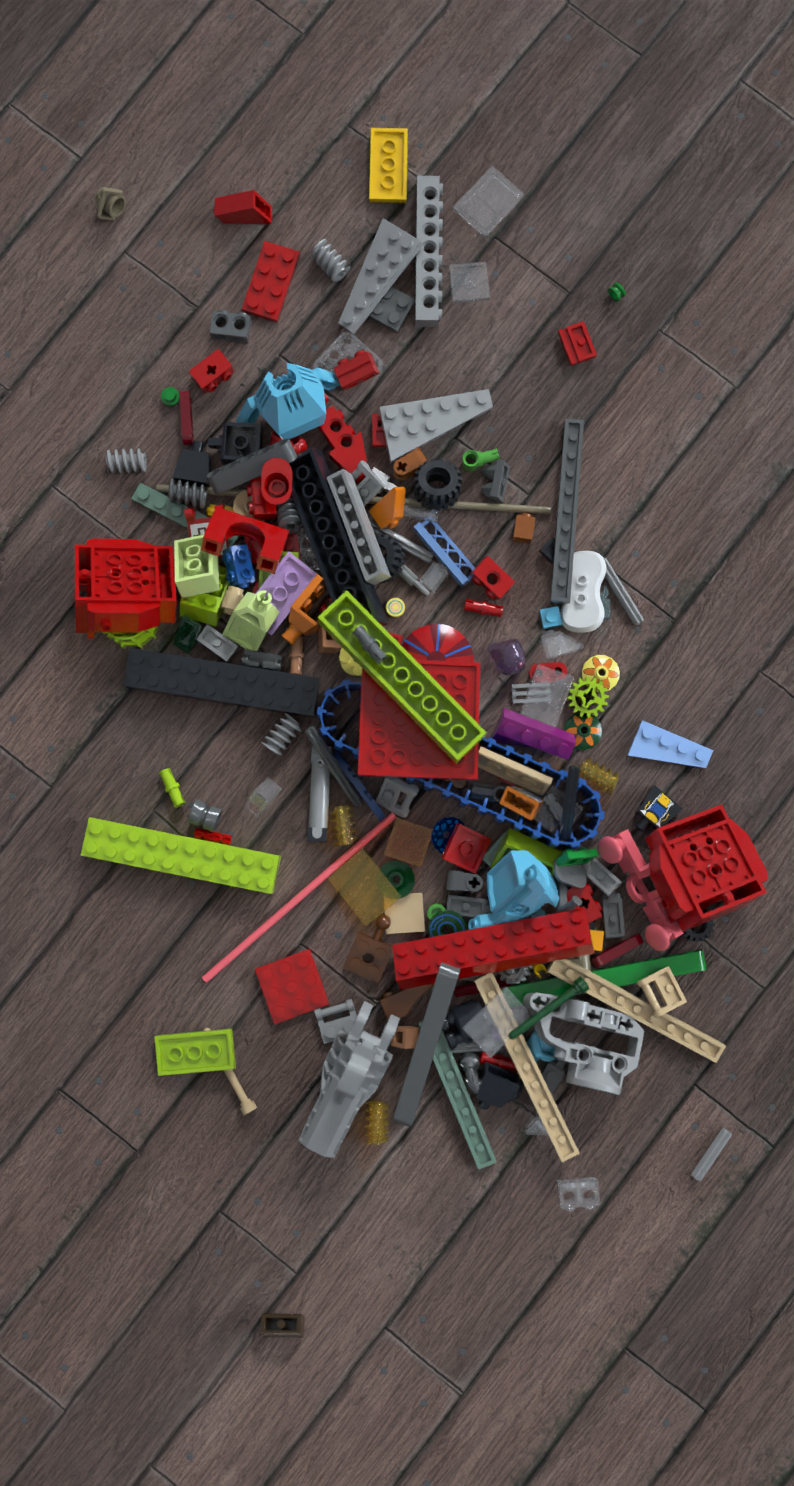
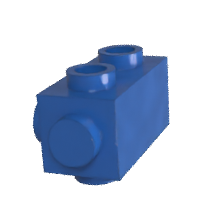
M248 545L226 548L222 551V559L226 566V577L230 586L240 589L249 588V584L255 582V571L252 568L251 553L248 550Z

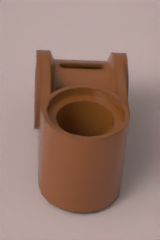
M420 448L410 451L407 455L395 461L393 475L396 480L404 481L415 474L416 470L418 471L420 465H424L427 459Z

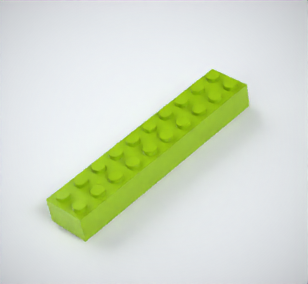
M345 591L318 616V623L456 764L485 737L487 732L348 591ZM362 625L371 638L377 640L376 644L387 655L386 659L383 658V662L377 664L372 656L362 649V644L352 634L353 631H356L357 627Z
M91 817L88 819L81 856L268 894L274 893L281 860L279 855Z

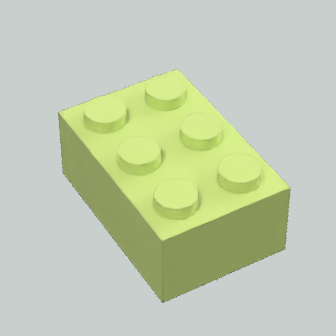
M204 535L174 541L175 584L182 598L219 590L218 556L200 551Z

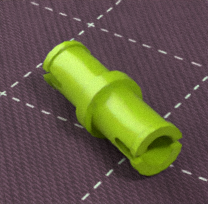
M167 768L160 771L159 775L166 787L165 792L169 794L174 808L184 805L186 802L179 790L180 785L176 783L171 769Z

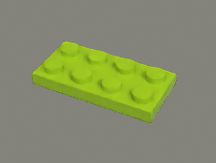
M232 1028L155 1036L158 1076L236 1068Z

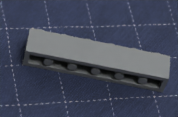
M341 469L328 476L327 480L365 581L376 585L391 576L353 476L345 469Z

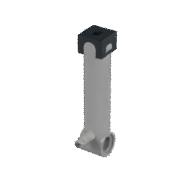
M312 745L307 841L327 842L330 769L314 745ZM327 746L332 753V746Z

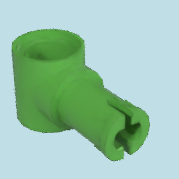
M497 448L485 452L466 451L462 458L463 469L473 472L477 467L483 466L485 463L499 460ZM473 458L475 463L468 464L466 459Z

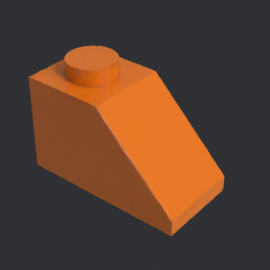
M394 487L369 510L381 529L395 528L399 524L398 521L403 517L406 493L404 487Z

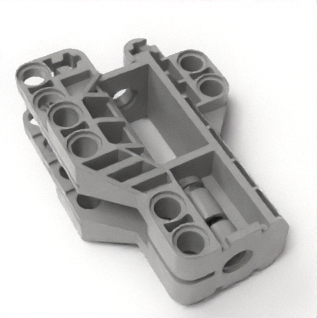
M366 1001L363 1002L350 1031L346 1032L339 1029L322 1066L320 1094L299 1138V1141L306 1148L324 1157L335 1158L359 1108L376 1092L393 1056L386 1049L396 1031L400 1018L393 1014L390 1015L380 1039L362 1031L373 1007L372 1004Z

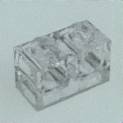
M596 1177L556 1180L558 1204L561 1209L564 1208V1211L576 1210L575 1207H583V1209L590 1210L595 1209V1206H600L599 1186ZM586 1190L593 1191L590 1198L583 1197ZM567 1191L573 1192V1197L569 1200L564 1199V1194Z

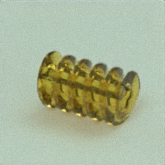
M588 757L580 766L582 779L585 780L588 777L589 785L595 781V788L602 785V792L608 788V795H611L618 783L619 773L615 772L612 774L611 768L605 771V765L603 764L598 768V761L591 764L592 758Z
M353 806L331 808L334 811L330 812V816L336 817L331 820V823L337 824V826L332 828V831L338 832L333 836V839L339 840L334 843V846L355 844L353 841L357 839V836H352L351 834L356 832V829L350 828V826L355 824V821L349 820L354 814L348 812L353 809Z
M366 1101L365 1104L370 1105V1108L365 1109V1112L370 1113V1116L364 1117V1120L370 1121V1124L364 1125V1128L370 1129V1131L364 1133V1136L369 1137V1140L364 1142L368 1144L385 1143L388 1141V1137L385 1134L389 1133V1129L385 1127L389 1125V1121L385 1119L389 1117V1113L385 1110L389 1109V1105L383 1101Z

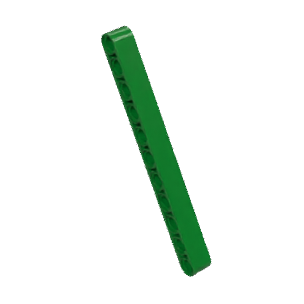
M695 950L594 969L591 972L620 987L636 984L637 981L667 966L670 967L674 976L707 969L703 950ZM558 977L515 984L500 988L508 1006L514 1007L523 1005V998L527 993H543L559 997L571 988V984Z

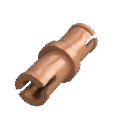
M301 636L291 646V653H289V658H291V674L302 675L304 637Z

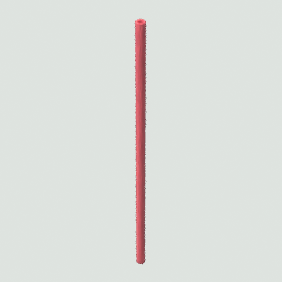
M391 812L202 976V979L207 983L394 821L397 818L394 813Z

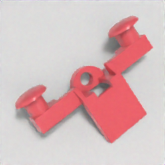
M628 829L613 837H603L598 844L601 857L608 863H618L623 873L629 872L630 876L626 881L628 895L636 903H646L647 905L643 907L651 923L645 930L647 943L654 950L665 951L668 949L670 941L678 938L684 932H682L677 921L670 924L668 920L669 914L662 906L657 890L655 889L650 892L647 890L642 878L650 875L649 862H645Z

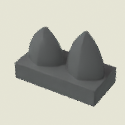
M497 460V464L489 465L481 470L483 475L493 479V482L484 485L481 491L487 497L501 503L504 501L510 466L505 460Z

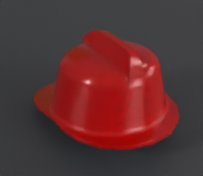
M271 458L262 468L261 492L264 499L270 504H283L290 498L292 493V469L289 463L281 458Z

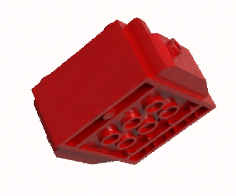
M99 538L88 540L87 545L75 544L76 633H88V639H94L95 632H141L160 626V623H175L176 586L173 546H155L136 539ZM79 592H87V597H79Z
M722 805L657 828L645 838L651 850V853H649L650 877L661 898L662 906L669 914L668 920L670 924L677 921L682 932L743 908L767 893L762 883L768 880V872L749 835L731 818L729 819ZM712 904H725V906H722L705 914H703L702 912L704 909H706Z

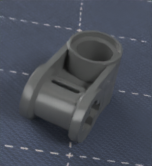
M447 871V890L475 892L479 891L483 886V880L479 875L461 871ZM473 877H476L477 881L480 882L476 889H473L472 885L469 884V880H473Z

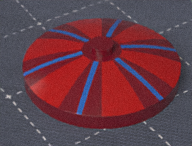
M430 624L413 631L402 644V647L415 660L474 662L473 651L468 640L459 631L450 626Z

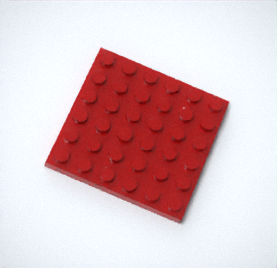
M416 660L479 724L480 662ZM362 668L358 776L478 780V743L456 764Z

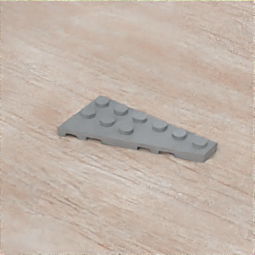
M384 218L382 219L338 322L341 327L353 335L356 333L422 248L423 244L420 240Z
M489 389L379 407L390 463L403 455H407L410 451L443 436L448 431L460 427L463 423L490 411L493 405Z

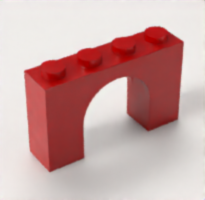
M215 507L203 536L200 551L220 556L227 539L233 536H246L255 540L261 547L256 569L275 574L287 542L289 530Z

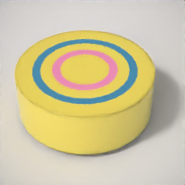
M392 598L386 604V611L389 616L398 618L403 615L405 604L399 598Z

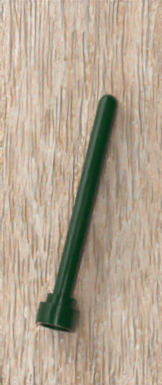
M581 976L575 979L569 990L508 1034L509 1039L514 1040L574 995L587 992L589 990L587 982Z

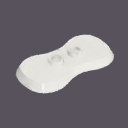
M593 551L574 552L570 603L563 604L560 611L562 624L569 631L577 633L591 632L596 630L603 622L604 607L600 598V587L606 573V563L599 553Z

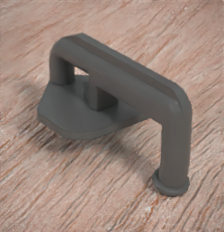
M554 860L553 872L559 895L555 911L560 913L574 910L582 905V901L579 897L573 896L572 900L567 903V885L577 889L585 887L586 870L582 864L558 867Z

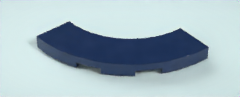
M335 752L333 754L334 758L372 812L381 821L385 818L384 813L340 752Z

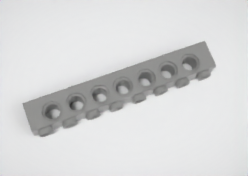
M417 176L416 238L422 242L423 246L416 254L415 327H438V321H442V309H438V303H442V291H438V285H442V273H439V267H442V255H439V249H442L443 237H439V231L443 230V219H439V213H443V201H439V195H443V183H439L440 176ZM431 196L434 199L428 200L426 197ZM427 214H432L433 217H432V218H428V217H426V215H427ZM432 232L433 235L428 236L425 233ZM432 250L433 253L428 254L425 251ZM430 267L433 271L427 272L425 268ZM431 285L433 289L427 290L424 287ZM426 303H431L433 307L426 308L424 305Z

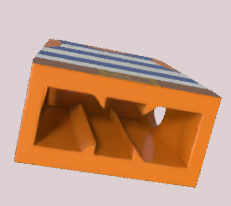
M507 786L499 804L529 820H533L537 816L544 799L522 787Z

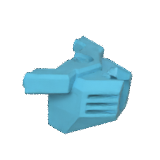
M286 363L289 370L287 375L283 374L281 377L277 376V379H273V374L268 371L257 393L247 398L236 421L237 423L255 424L261 414L283 439L294 438L324 424L326 418L324 390L329 391L340 386L338 377L335 373L321 368L310 370L299 365Z
M527 850L510 851L487 873V892L492 913L477 915L474 919H471L468 924L469 930L544 916L545 911L541 909V906H544L545 903H550L557 907L559 901L555 879L548 869Z

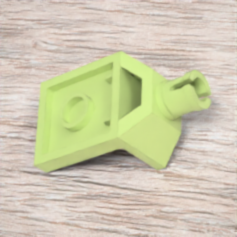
M262 590L257 594L247 592L233 611L222 635L246 650L258 651L269 628L280 613L270 603L272 600L271 594L268 593L265 598L264 596L267 591Z

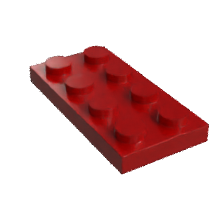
M264 241L242 306V312L278 323L300 257V251Z

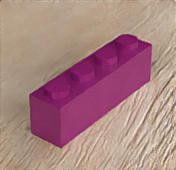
M503 708L491 735V738L495 739L496 743L537 748L566 760L569 759L576 744L574 734Z

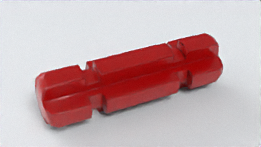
M196 828L194 832V838L200 840L203 838L205 841L222 842L225 845H230L232 841V836L228 834L222 835V833L204 831Z

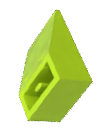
M218 565V591L181 598V617L217 626L223 611L221 604L225 590H228L230 586L226 577V567Z

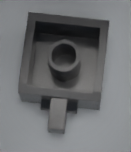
M224 422L223 435H219V438H209L208 446L211 449H218V453H221L220 460L222 465H227L262 449L261 424Z

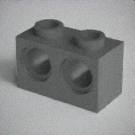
M225 310L212 311L210 326L212 340L249 344L252 324L250 315L243 312L233 314ZM219 323H226L224 327H218ZM240 324L245 326L243 329H236Z

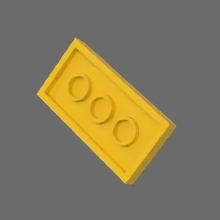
M371 128L370 202L406 203L407 128Z

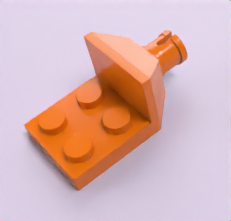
M318 574L290 607V625L281 636L292 645L302 634L307 636L318 632L317 622L305 614L313 607L312 602L316 597L319 599L325 592L324 579Z

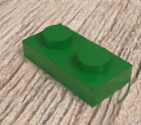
M581 848L577 851L568 849L561 853L562 856L555 861L558 867L588 864L599 855L596 849Z

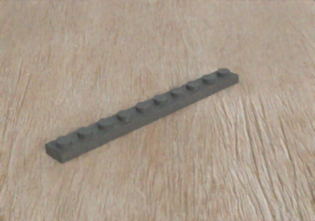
M565 418L550 599L552 603L569 604L571 597L584 420Z

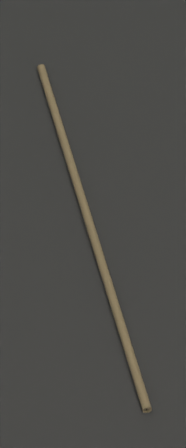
M156 485V491L168 493L169 485ZM209 487L208 495L236 497L241 491L246 489H229L215 494L213 488ZM374 497L368 504H376L383 497ZM405 499L404 506L423 507L421 502L418 503L416 499ZM458 501L455 502L454 506H448V509L551 514V507Z

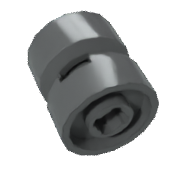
M196 800L190 811L188 823L195 826L201 824L203 829L214 832L220 821L222 809L215 806L208 807L207 803Z

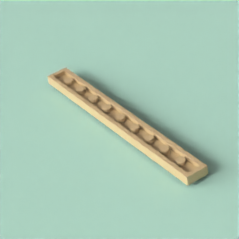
M569 959L552 961L547 968L549 973L571 985L575 979L581 976L589 986V990L586 992L589 995L717 1063L726 1048L725 1044L668 1013L655 1018L650 1003Z
M488 973L475 979L474 982L561 1162L580 1154L523 1035H519L514 1040L508 1037V1034L518 1025L493 973Z

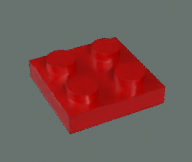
M457 823L441 858L476 874L492 839Z

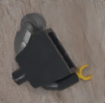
M467 1052L461 1056L460 1067L466 1073V1085L476 1094V1097L479 1099L478 1105L482 1109L487 1110L491 1104L499 1108L503 1107L505 1103L511 1102L520 1096L524 1083L519 1073H513L485 1061L480 1077H478L477 1070L480 1065L478 1055L473 1052Z

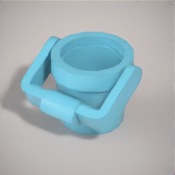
M535 1029L527 1041L535 1062H538L540 1059L547 1062L557 1059V1057L553 1056L555 1047L542 1041Z

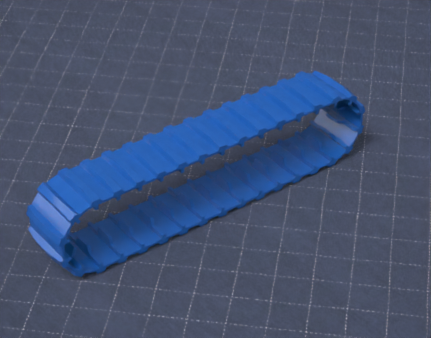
M348 679L343 680L341 685L333 689H327L324 693L325 699L322 705L316 710V716L321 720L322 727L319 732L323 739H330L335 744L337 751L344 752L346 750L353 753V758L358 760L359 746L356 750L345 745L346 734H343L339 741L335 740L331 734L337 729L336 725L325 727V718L334 717L335 715L326 710L330 702L332 701L339 706L340 702L335 698L336 696L347 691L348 699H351L350 691H361V683L350 682ZM491 737L488 739L483 738L479 742L488 750L492 749L503 754L506 758L510 757L521 762V765H528L537 769L539 773H545L556 778L554 781L555 788L559 786L561 781L567 783L568 772L562 769L556 771L550 768L549 763L544 761L539 763L532 760V756L529 754L521 755L514 752V748L509 745L506 747L498 745L496 740ZM580 777L578 789L587 796L581 803L583 805L590 801L592 807V814L585 813L584 817L592 818L589 829L583 825L579 826L584 834L581 838L576 840L573 832H571V838L567 839V842L558 840L559 830H555L554 835L551 837L541 833L540 827L542 822H538L536 827L532 829L522 824L524 817L522 815L519 816L517 821L503 816L506 809L505 806H502L499 813L485 808L488 798L484 799L482 805L467 800L471 790H467L464 798L450 792L453 783L451 781L445 790L432 784L433 779L427 782L421 778H406V782L410 784L415 781L424 785L423 789L430 792L433 789L441 793V798L445 800L450 797L459 801L458 805L463 808L467 805L475 808L476 814L482 816L486 813L493 816V820L496 823L500 824L504 821L510 824L511 829L517 832L524 830L528 832V836L532 839L546 840V845L552 848L558 845H565L567 849H576L580 846V842L586 839L593 840L597 835L596 829L600 820L604 819V811H601L599 801L601 798L599 792L593 791L586 785V780Z

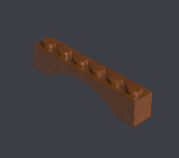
M477 975L457 980H470L474 982L475 979L483 975ZM435 984L403 989L395 993L391 990L382 994L383 998L380 999L387 1019L389 1020L391 1014L399 1018L406 1016L415 1001Z

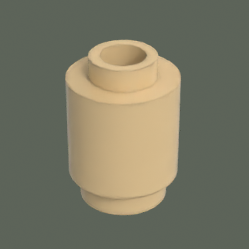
M229 586L228 590H225L221 608L224 609L223 613L232 615L244 597L242 589Z

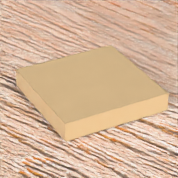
M409 893L401 899H391L384 895L385 915L391 920V925L386 930V934L425 932L422 893Z

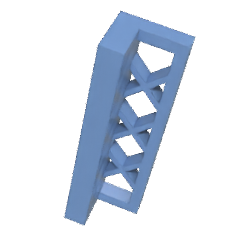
M431 516L424 522L417 523L413 528L414 533L434 554L436 559L461 588L471 581L472 576L466 577L460 568L469 567L472 571L475 567ZM431 523L435 527V535L429 534L424 527ZM436 538L445 539L447 549H442L436 542ZM448 553H457L459 563H454L448 556Z

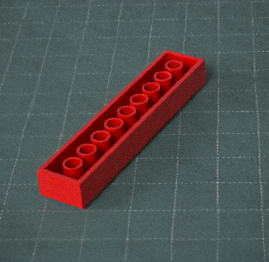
M585 908L392 945L396 981L401 990L435 984L441 963L460 968L458 979L595 953Z

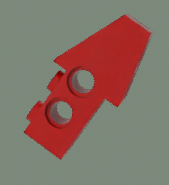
M331 406L326 410L324 424L318 426V428L333 449L329 452L331 461L340 469H345L352 473L358 467L357 465L361 460L367 463L362 434L359 432L355 435L351 425H346L343 421L345 417L342 412ZM333 426L341 427L338 432L332 431L331 428ZM344 441H350L352 443L349 447H343L341 445ZM362 473L355 480V483L358 484L359 482L364 480L366 476Z

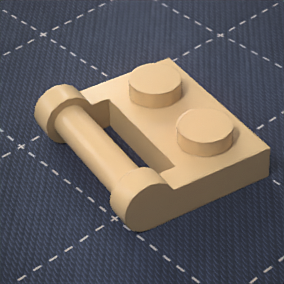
M669 966L637 981L638 986L642 987L654 1011L652 1013L655 1018L687 1002ZM652 981L665 1004L662 1008L648 984Z

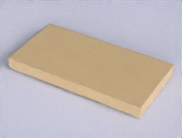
M480 747L478 751V768L540 796H543L553 780L551 777L486 748Z

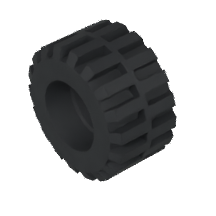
M433 458L431 462L425 461L424 465L418 467L414 477V496H416L417 502H421V506L424 508L428 506V510L431 511L433 508L436 511H440L441 508L447 510L448 506H454L461 492L462 477L460 470H457L455 464L451 465V461L447 460L445 462L442 458H439V460ZM432 481H441L447 486L435 489L428 484Z
M374 533L380 549L385 548L387 551L385 563L391 576L380 583H385V581L391 582L392 577L395 579L398 577V571H403L401 565H405V561L402 559L405 557V553L402 552L403 547L397 540L387 534Z

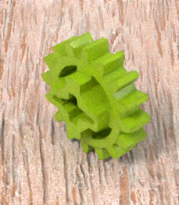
M589 676L585 678V681L579 678V684L573 682L572 686L574 689H568L571 696H568L567 700L572 701L568 706H574L573 713L579 711V717L586 714V717L590 718L591 713L596 717L598 716L597 711H604L602 705H608L604 701L609 698V695L604 694L608 689H602L603 682L597 684V678H594L592 681H590ZM588 685L586 690H578L579 687ZM595 689L599 691L600 697L596 695ZM590 691V697L592 698V700H589L586 703V698L583 697V695L588 694V692ZM575 697L579 698L581 703L580 707L576 703ZM591 704L598 705L595 709L587 710Z

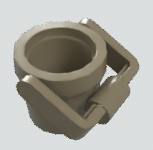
M102 187L98 190L95 201L97 203L96 215L100 219L115 221L116 217L122 214L126 206V197L122 195L123 191Z

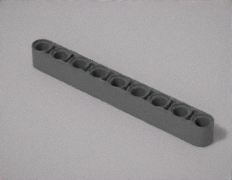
M445 963L440 965L393 1122L412 1127L461 970L460 968Z

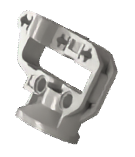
M527 993L523 998V1005L530 1011L532 1017L558 998V996L543 993ZM533 999L542 1002L541 1005L533 1003ZM569 999L534 1025L538 1037L555 1047L553 1056L557 1057V1060L569 1062L565 1083L620 1095L623 1077L638 1067L644 1030L628 1015L592 1006L587 1002ZM587 1014L594 1015V1016H593V1018H589V1017H587ZM551 1017L628 1036L630 1039L627 1055L555 1038L549 1031ZM619 1022L625 1023V1026L619 1025ZM580 1050H582L583 1057L581 1059H579L578 1056ZM617 1059L618 1066L615 1068L614 1062Z

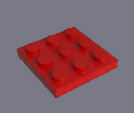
M310 949L255 969L274 1025L330 1004Z

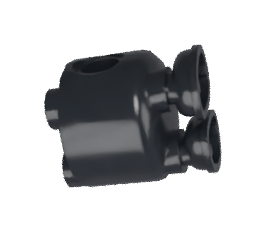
M471 999L462 1005L452 1007L450 1013L447 1014L442 1028L445 1032L449 1029L450 1024L454 1026L456 1031L454 1034L445 1033L451 1050L457 1047V1043H472L478 1038L488 1036V1032L491 1031L487 1019H483L480 1014L483 1012L479 1001L474 1002Z

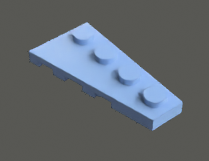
M642 720L627 756L706 768L713 750Z

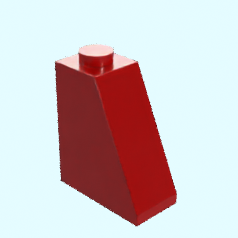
M254 190L215 198L214 216L224 224H272V205Z

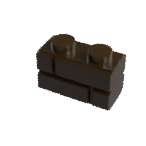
M262 1313L261 1335L268 1338H304L305 1317L302 1314Z

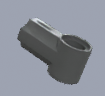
M474 782L471 798L483 801L485 798H488L489 802L499 804L500 800L496 798L495 793L498 790L505 791L506 787Z

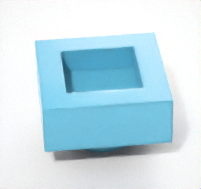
M559 606L539 611L543 629L562 626Z

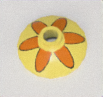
M596 655L585 662L582 668L583 681H585L587 676H589L590 681L597 678L596 683L603 682L602 689L607 688V691H609L617 684L620 671L617 663L612 658L606 655ZM600 669L605 671L604 676L599 675L598 671Z

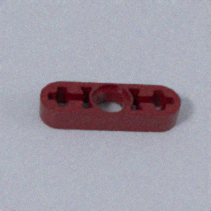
M180 391L182 440L184 445H193L190 391Z
M637 933L593 956L590 960L594 968L600 967L644 943V940L640 933Z

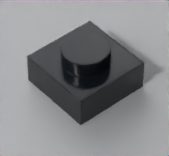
M552 537L538 551L551 564L554 561L555 538Z

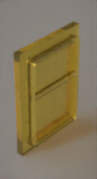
M364 849L360 850L328 877V880L365 926L377 919L379 915L401 898V895Z

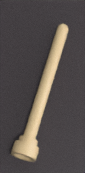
M224 1070L241 1102L240 1110L242 1114L246 1115L256 1109L257 1106L254 1100L251 1101L250 1098H247L233 1070Z

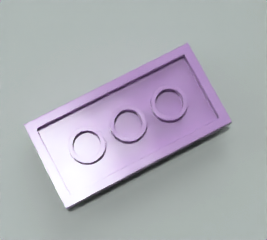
M289 551L278 564L276 573H271L256 592L257 594L262 590L267 591L264 596L265 598L270 593L272 596L270 603L280 611L268 630L271 636L289 615L292 604L317 575V573Z

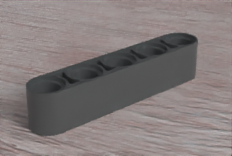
M284 439L210 472L206 478L215 494H219L261 476L264 464L271 458H281L290 463L298 456L289 439Z

